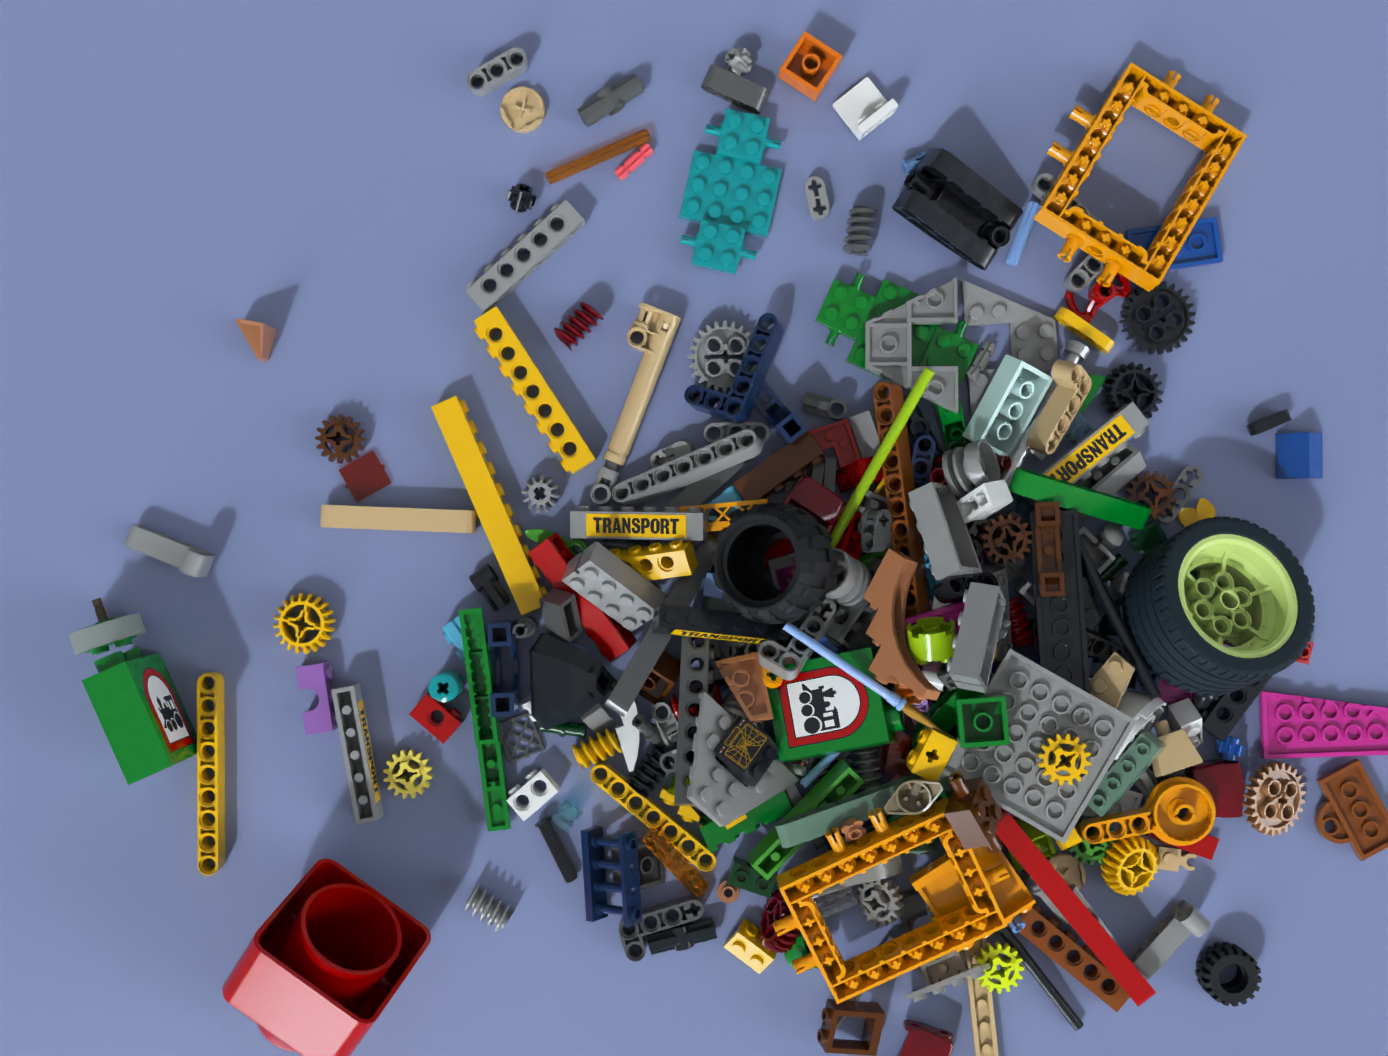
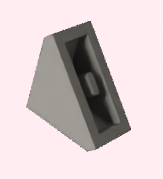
M601 701L583 716H580L595 734L597 732L602 733L606 728L616 723Z

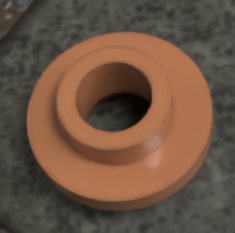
M727 880L722 881L718 885L717 895L722 902L732 903L739 897V888L727 884ZM729 888L733 892L731 895H725L724 891Z

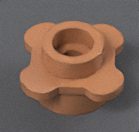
M850 818L843 823L841 832L845 834L844 839L846 842L857 840L867 833L866 829L862 827L863 821L861 819Z

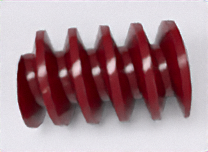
M582 301L579 303L581 310L573 309L575 317L569 314L566 316L569 323L560 322L562 330L557 327L554 328L557 338L570 351H572L570 344L579 345L577 337L585 339L583 331L591 333L590 324L595 327L598 326L595 318L604 320L591 305Z

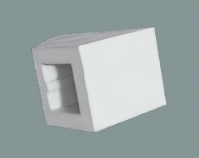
M1186 698L1168 705V720L1173 732L1184 729L1195 748L1203 744L1202 717L1191 700Z

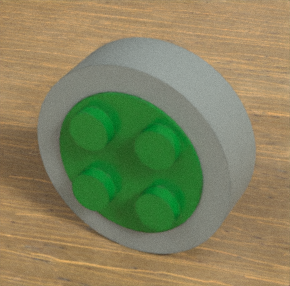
M101 598L92 600V604L95 608L98 622L70 634L69 637L75 655L92 652V655H99L110 651L109 647L113 645L116 648L133 644L132 639L145 634L146 630L140 613L108 619L104 606H102Z

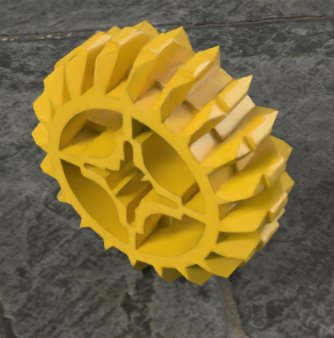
M299 593L298 598L296 595H291L290 601L287 599L283 600L284 607H277V611L281 615H274L273 618L279 620V623L273 624V628H279L280 632L275 633V636L283 637L280 640L281 645L288 642L287 650H292L295 646V653H300L303 649L304 654H308L310 650L313 652L318 651L319 646L325 647V640H331L332 636L327 632L335 631V628L329 625L336 622V619H329V615L334 612L333 610H325L329 605L328 602L320 604L322 597L319 596L314 600L313 593H309L307 597L304 593ZM299 605H304V609L301 610L298 617L290 616L293 609ZM312 608L318 613L320 622L314 619ZM305 619V622L312 626L304 627V624L298 621ZM289 625L295 628L296 637H294V635L291 633ZM310 630H320L313 640L309 642L304 641Z
M1139 835L1118 839L1117 843L1111 842L1112 847L1110 850H1106L1107 855L1102 857L1104 863L1100 866L1103 871L1101 876L1104 882L1113 891L1125 896L1129 894L1135 896L1137 892H1143V887H1149V882L1155 880L1154 874L1159 872L1156 868L1160 864L1158 861L1160 855L1156 851L1157 848L1149 840Z

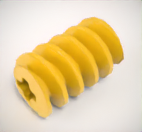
M606 728L604 737L597 732V740L589 736V744L580 740V748L572 744L574 756L581 769L582 765L587 769L590 768V760L593 764H598V756L603 761L607 759V753L611 757L615 756V749L619 753L623 752L614 728L612 733Z

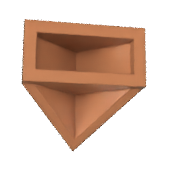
M240 318L235 320L258 360L267 362L270 358L277 329L260 322Z

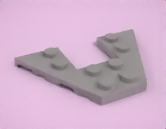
M953 278L952 281L936 289L933 288L928 293L919 295L905 304L865 322V369L911 391L924 367L935 373L921 397L954 413L959 411L958 366H912V325L958 323L957 278Z
M961 281L963 321L968 323L967 327L1008 324L1010 356L1031 365L1043 373L1052 369L1054 363L1058 360L1055 319L967 281ZM998 369L983 370L976 381L967 378L970 416H973Z
M701 692L698 696L701 700L699 717H696L695 721L697 730L694 733L692 747L694 759L693 766H690V783L687 789V798L721 827L726 826L797 783L799 779L775 758L755 787L743 785L715 759L716 755L713 752L736 720L706 692Z

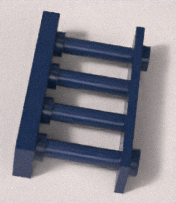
M601 826L581 830L586 921L595 922L608 917V914L623 916L624 927L627 928L641 923L642 907L637 830L618 834V838L604 837L603 827ZM604 846L618 847L620 861L604 859ZM605 869L620 870L621 884L606 882ZM607 891L622 893L623 907L608 905Z

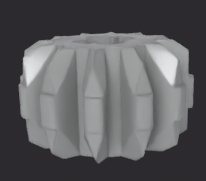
M545 475L540 476V482H538L536 476H532L534 484L532 485L526 481L524 484L529 487V490H521V493L528 494L529 496L522 501L524 503L531 501L528 506L529 510H532L537 504V513H541L542 505L544 510L549 512L550 507L548 503L556 506L557 503L552 498H560V494L553 493V491L559 489V486L554 485L550 487L554 479L549 478L545 483ZM544 488L546 497L538 500L536 490Z

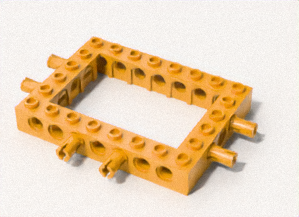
M1131 62L1117 79L1097 114L1089 113L1078 104L1072 110L1069 118L1084 126L1086 130L1075 150L1071 152L1054 141L1046 153L1063 163L1064 168L1033 219L1067 240L1057 254L1060 260L1065 256L1063 261L1071 262L1075 252L1080 248L1104 263L1105 267L1096 279L1098 284L1102 280L1104 281L1101 286L1110 287L1117 272L1148 292L1161 283L1247 137L1246 134L1213 114L1214 109L1219 104L1217 97L1211 102L1214 95H1206L1200 106L1176 91L1174 88L1181 79L1179 73L1173 78L1176 71H1168L1162 82ZM1131 105L1205 152L1147 251L1139 245L1137 247L1123 238V234H1117L1104 226V222H1098L1088 216L1080 207L1073 206L1069 210L1066 209L1079 193L1077 191L1078 188L1090 175L1095 162L1102 155L1100 154L1101 150L1111 140L1116 127L1124 119L1122 117Z
M946 797L934 802L923 813L906 815L889 824L882 808H875L878 817L875 816L873 810H870L868 817L876 830L846 844L839 832V828H832L835 837H833L829 829L825 832V837L833 850L776 876L779 890L791 915L772 922L775 932H777L779 937L795 928L800 929L810 949V953L792 960L793 967L798 975L815 966L819 967L837 1004L1007 927L990 888H992L991 885L1010 878V875L1004 863L986 872L981 870L972 851L974 848L964 849L944 815L948 804ZM939 837L970 904L844 961L812 895L816 893L821 894L828 887L839 882L842 884L845 882L844 880L854 875L864 874L867 869L880 863L886 864L888 863L887 860L904 852L907 854L909 850L924 843L929 844L932 839Z

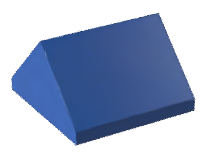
M1322 433L1275 434L1276 479L1323 478Z

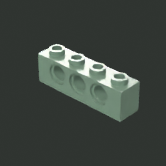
M1149 730L1142 732L1103 777L1088 806L1100 817L1109 814L1167 745Z

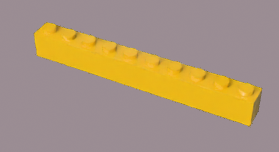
M454 396L431 406L521 615L540 608L539 599L547 594L548 591L545 586L541 587L538 578H541L540 572L536 565L532 566L528 545H523L520 537L523 536L518 523L514 524L511 518L514 512L509 503L505 504L502 497L505 495L504 489L500 482L496 483L493 476L496 474L492 462H487L484 454L487 453L484 443L478 441L475 433H478V429L473 420L469 421L466 414L469 412L465 400H460L459 397Z

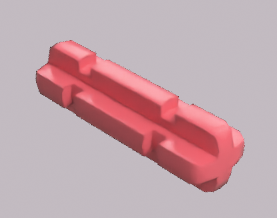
M644 143L639 147V151L636 150L623 162V165H619L614 172L620 180H624L629 172L632 173L642 164L645 157L648 158L653 154V149L650 145Z

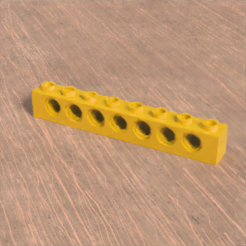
M495 306L475 319L474 323L477 327L474 330L481 340L485 338L489 344L486 347L487 351L493 359L497 357L501 365L498 366L505 378L509 376L513 381V384L510 385L518 397L522 395L526 401L523 404L524 408L530 416L534 414L538 422L535 425L542 435L546 433L550 438V441L547 443L554 454L559 452L562 460L560 463L565 471H571L572 474H576L597 459L499 308ZM501 330V339L497 341L492 340V332ZM509 348L514 349V357L510 360L504 359L505 350ZM521 367L526 368L527 375L523 379H518L516 377L517 369ZM532 386L539 388V395L535 398L528 396V390ZM544 405H549L552 408V412L548 417H542L540 414V409ZM556 424H562L564 427V432L560 436H554L552 432ZM568 443L576 445V452L573 455L565 453L564 449Z

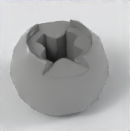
M1105 524L1104 530H1100L1096 539L1098 541L1096 543L1102 544L1109 552H1115L1117 545L1120 546L1122 544L1125 534L1119 526Z

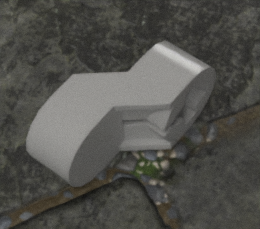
M687 439L678 441L652 454L650 464L652 468H656L695 451V445Z

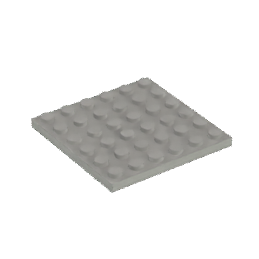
M1008 648L991 677L987 691L984 694L1003 693L1006 696L1010 745L960 748L959 743H957L942 773L949 776L954 772H961L964 780L982 777L986 786L990 788L991 795L996 804L1065 844L1137 720ZM1065 732L1069 733L1071 740L1076 735L1079 738L1078 744L1084 742L1087 745L1083 751H1089L1091 754L1089 757H1086V760L1090 761L1091 765L1084 767L1088 774L1081 773L1079 776L1082 781L1080 782L1076 778L1072 779L1073 785L1071 786L1067 781H1064L1063 785L1060 786L1057 781L1058 779L1053 783L1050 782V774L1044 776L1041 773L1045 767H1039L1037 764L1042 761L1037 756V753H1043L1044 751L1040 744L1047 746L1048 741L1046 738L1050 737L1054 740L1055 733H1058L1061 738H1064ZM1059 744L1062 748L1072 747L1070 744ZM1052 750L1050 751V753H1049V755H1048V763H1049L1050 760H1052V756H1053V751H1052ZM1064 754L1060 756L1064 764L1068 762ZM1080 756L1076 759V768L1078 767ZM1064 770L1055 772L1058 774H1069L1068 771Z

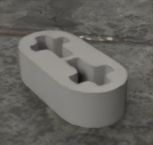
M813 176L806 181L804 193L810 217L816 221H822L828 216L830 206L824 181L820 177ZM812 182H815L816 186L820 185L817 191L818 196L816 197L814 191L809 190ZM816 201H819L821 208H825L822 215L813 211L816 209Z

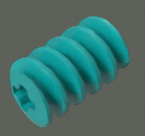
M445 670L431 679L428 686L429 694L437 701L449 702L463 691L464 679L457 671Z

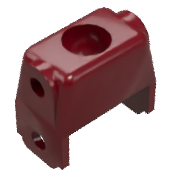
M804 474L801 475L782 502L783 504L801 508L813 515L819 525L824 526L828 533L847 504L841 497Z
M1210 759L1185 768V777L1198 781L1212 795L1216 808L1215 817L1235 818L1242 816L1244 781L1240 768L1241 762L1226 759Z
M910 1019L904 1020V1028L909 1032L904 1040L900 1056H951L953 1050V1034L951 1032L923 1022Z

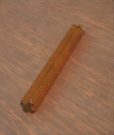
M647 129L638 131L545 173L546 178L550 184L558 182L651 140L650 134Z

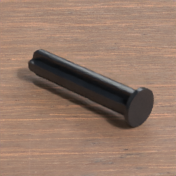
M549 816L537 822L535 827L539 828L565 882L569 883L577 878V873L550 821L552 818Z

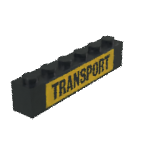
M659 604L654 609L652 633L761 644L766 640H772L783 647H787L794 637L783 630L786 623H758L742 616V613L667 604Z

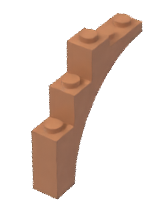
M889 548L863 596L865 600L870 602L869 607L877 611L866 634L873 638L872 643L880 647L868 670L876 675L875 679L885 685L889 682L907 689L910 688L913 690L912 694L922 701L926 699L937 700L941 692L927 680L915 663V659L910 656L906 634V598L918 562L902 552Z

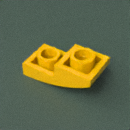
M663 785L659 797L663 799L662 802L675 806V790ZM692 806L678 807L677 814L681 815V819L693 823V820L699 822L700 812Z

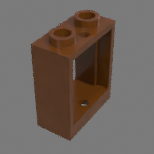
M827 999L826 1007L822 1010L823 1021L821 1029L817 1033L818 1043H820L825 1053L876 1056L885 1012L877 1002L845 1000L837 1004L835 999ZM838 1016L866 1018L861 1040L834 1039Z

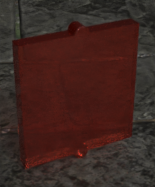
M374 451L339 469L346 482L345 487L349 488L356 502L365 499L392 483L384 470L385 465H381Z

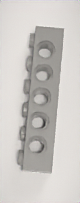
M567 200L562 203L561 201L556 203L551 208L552 213L546 218L541 217L534 224L535 228L530 233H523L517 240L518 244L513 248H507L501 254L502 258L496 264L494 262L489 264L484 269V275L479 279L474 278L467 285L468 289L465 292L484 313L504 300L586 225L583 217ZM555 221H562L564 223L563 228L560 230L552 229V225ZM539 236L547 237V242L542 246L535 243ZM523 251L530 252V257L526 261L519 260V255ZM506 266L513 267V273L510 276L502 275V271ZM490 281H495L497 284L496 289L491 292L486 291V284Z

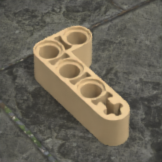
M1061 359L1054 363L1051 371V376L1057 383V386L1031 429L1026 441L1028 448L1048 455L1054 453L1092 385L1090 376L1080 364Z

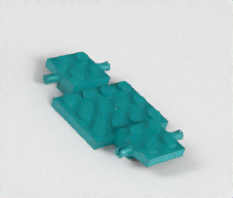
M726 108L724 120L720 127L706 124L705 134L718 136L716 155L694 150L679 215L681 219L700 223L699 231L695 237L682 234L680 244L693 246L694 254L691 265L736 275L737 266L742 257L755 260L757 251L744 249L743 240L745 233L767 238L782 173L781 169L760 165L766 147L780 150L782 140L769 138L768 127L770 118Z

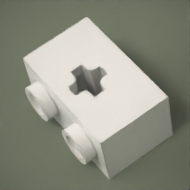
M1004 479L983 483L956 503L964 523L986 519L1014 500Z

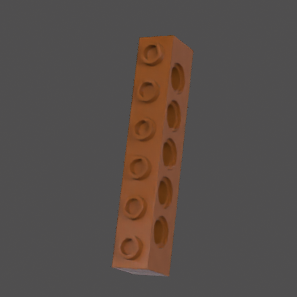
M1036 903L1033 904L1032 909L1028 912L1018 914L1026 924L1024 929L1020 925L1018 926L1021 930L1020 934L1116 1012L1120 1010L1130 996L1102 962L1094 957L1095 954L1086 944L1080 946L1076 942L1078 938L1069 930H1066L1064 933L1058 928L1061 925L1051 916L1046 918L1042 915L1043 909ZM1035 921H1041L1038 929H1032V924ZM1058 935L1057 942L1049 943L1052 936ZM1070 950H1076L1073 957L1067 958ZM1093 964L1092 970L1085 972V967ZM1105 979H1111L1107 986H1102Z

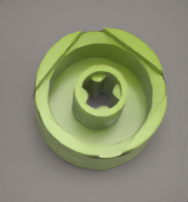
M925 617L917 619V624L912 627L911 623L907 625L910 656L915 659L916 664L926 665L931 661L948 663L949 658H953L955 649L952 648V643L956 635V627L952 619H949V623L944 622L943 617Z

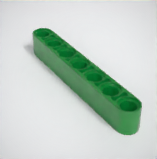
M1016 467L1008 487L1009 491L1042 502H1059V507L1078 510L1080 513L1138 530L1144 529L1152 510L1146 505L1020 467Z

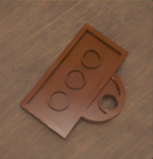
M1355 758L1316 779L1326 798L1318 806L1314 817L1316 829L1322 837L1338 844L1349 842L1357 858L1361 861L1388 847V812L1360 760ZM1332 820L1334 823L1333 828L1330 831H1325V822Z

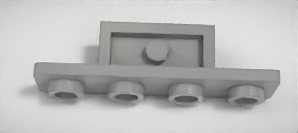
M955 950L920 966L927 987L905 995V1000L922 1001L927 999V993L933 992L936 995L946 991L945 986L952 984L953 987L965 984V978L971 976L972 979H977L985 976L984 971L990 969L991 966L990 964H984L969 969L963 951L957 952Z

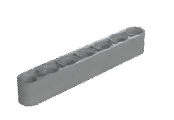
M749 429L742 430L618 483L612 489V497L620 506L638 507L756 457L762 451V443L754 431Z

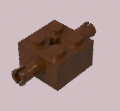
M961 772L950 774L947 780L951 784L953 791L944 815L964 849L987 847L991 854L999 852L1003 845L996 836V828L1002 812L1000 806L996 804L992 797L990 788L986 786L982 777L964 780Z

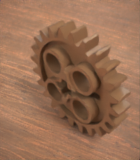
M1268 761L1267 765L1261 764V771L1254 770L1255 777L1249 776L1251 784L1245 785L1248 793L1243 794L1247 801L1242 803L1247 809L1243 813L1249 816L1246 821L1252 823L1251 827L1257 829V832L1274 836V834L1281 835V831L1288 832V826L1294 827L1293 819L1299 820L1297 813L1303 812L1300 804L1305 803V800L1301 799V796L1306 794V791L1301 790L1305 783L1299 781L1302 775L1296 774L1297 769L1292 768V765L1279 761Z

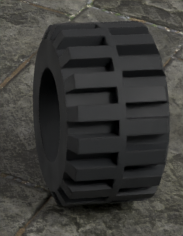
M1219 942L1213 943V948L1207 946L1205 948L1207 952L1205 954L1201 952L1199 955L1201 960L1196 961V966L1199 969L1195 970V974L1199 977L1197 981L1202 986V989L1218 1003L1221 1002L1226 1006H1229V1004L1233 1007L1238 1006V1002L1244 1005L1248 1003L1247 998L1252 1000L1255 997L1253 995L1254 991L1258 992L1260 989L1257 983H1261L1262 980L1258 975L1261 973V970L1257 966L1256 960L1233 943L1231 945L1229 942H1223L1221 945ZM1229 964H1236L1237 972L1235 977L1228 983H1220L1219 975L1222 969Z

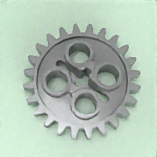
M726 320L722 321L721 327H719L717 321L713 322L712 328L707 324L704 326L706 333L699 330L697 332L699 338H692L695 346L688 347L693 354L687 356V359L693 360V363L688 368H695L696 370L691 376L698 375L700 377L697 384L704 381V387L706 388L712 386V390L716 391L720 388L721 392L725 394L727 388L730 391L736 376L730 371V365L734 363L739 367L742 360L728 359L724 362L723 359H705L704 356L717 357L724 353L725 357H743L750 342L748 337L751 332L743 334L744 326L742 325L735 329V322H732L727 327ZM709 341L716 342L718 346L716 352L709 350ZM731 341H736L739 344L740 349L738 352L731 350ZM709 363H714L717 366L718 371L715 375L709 373Z

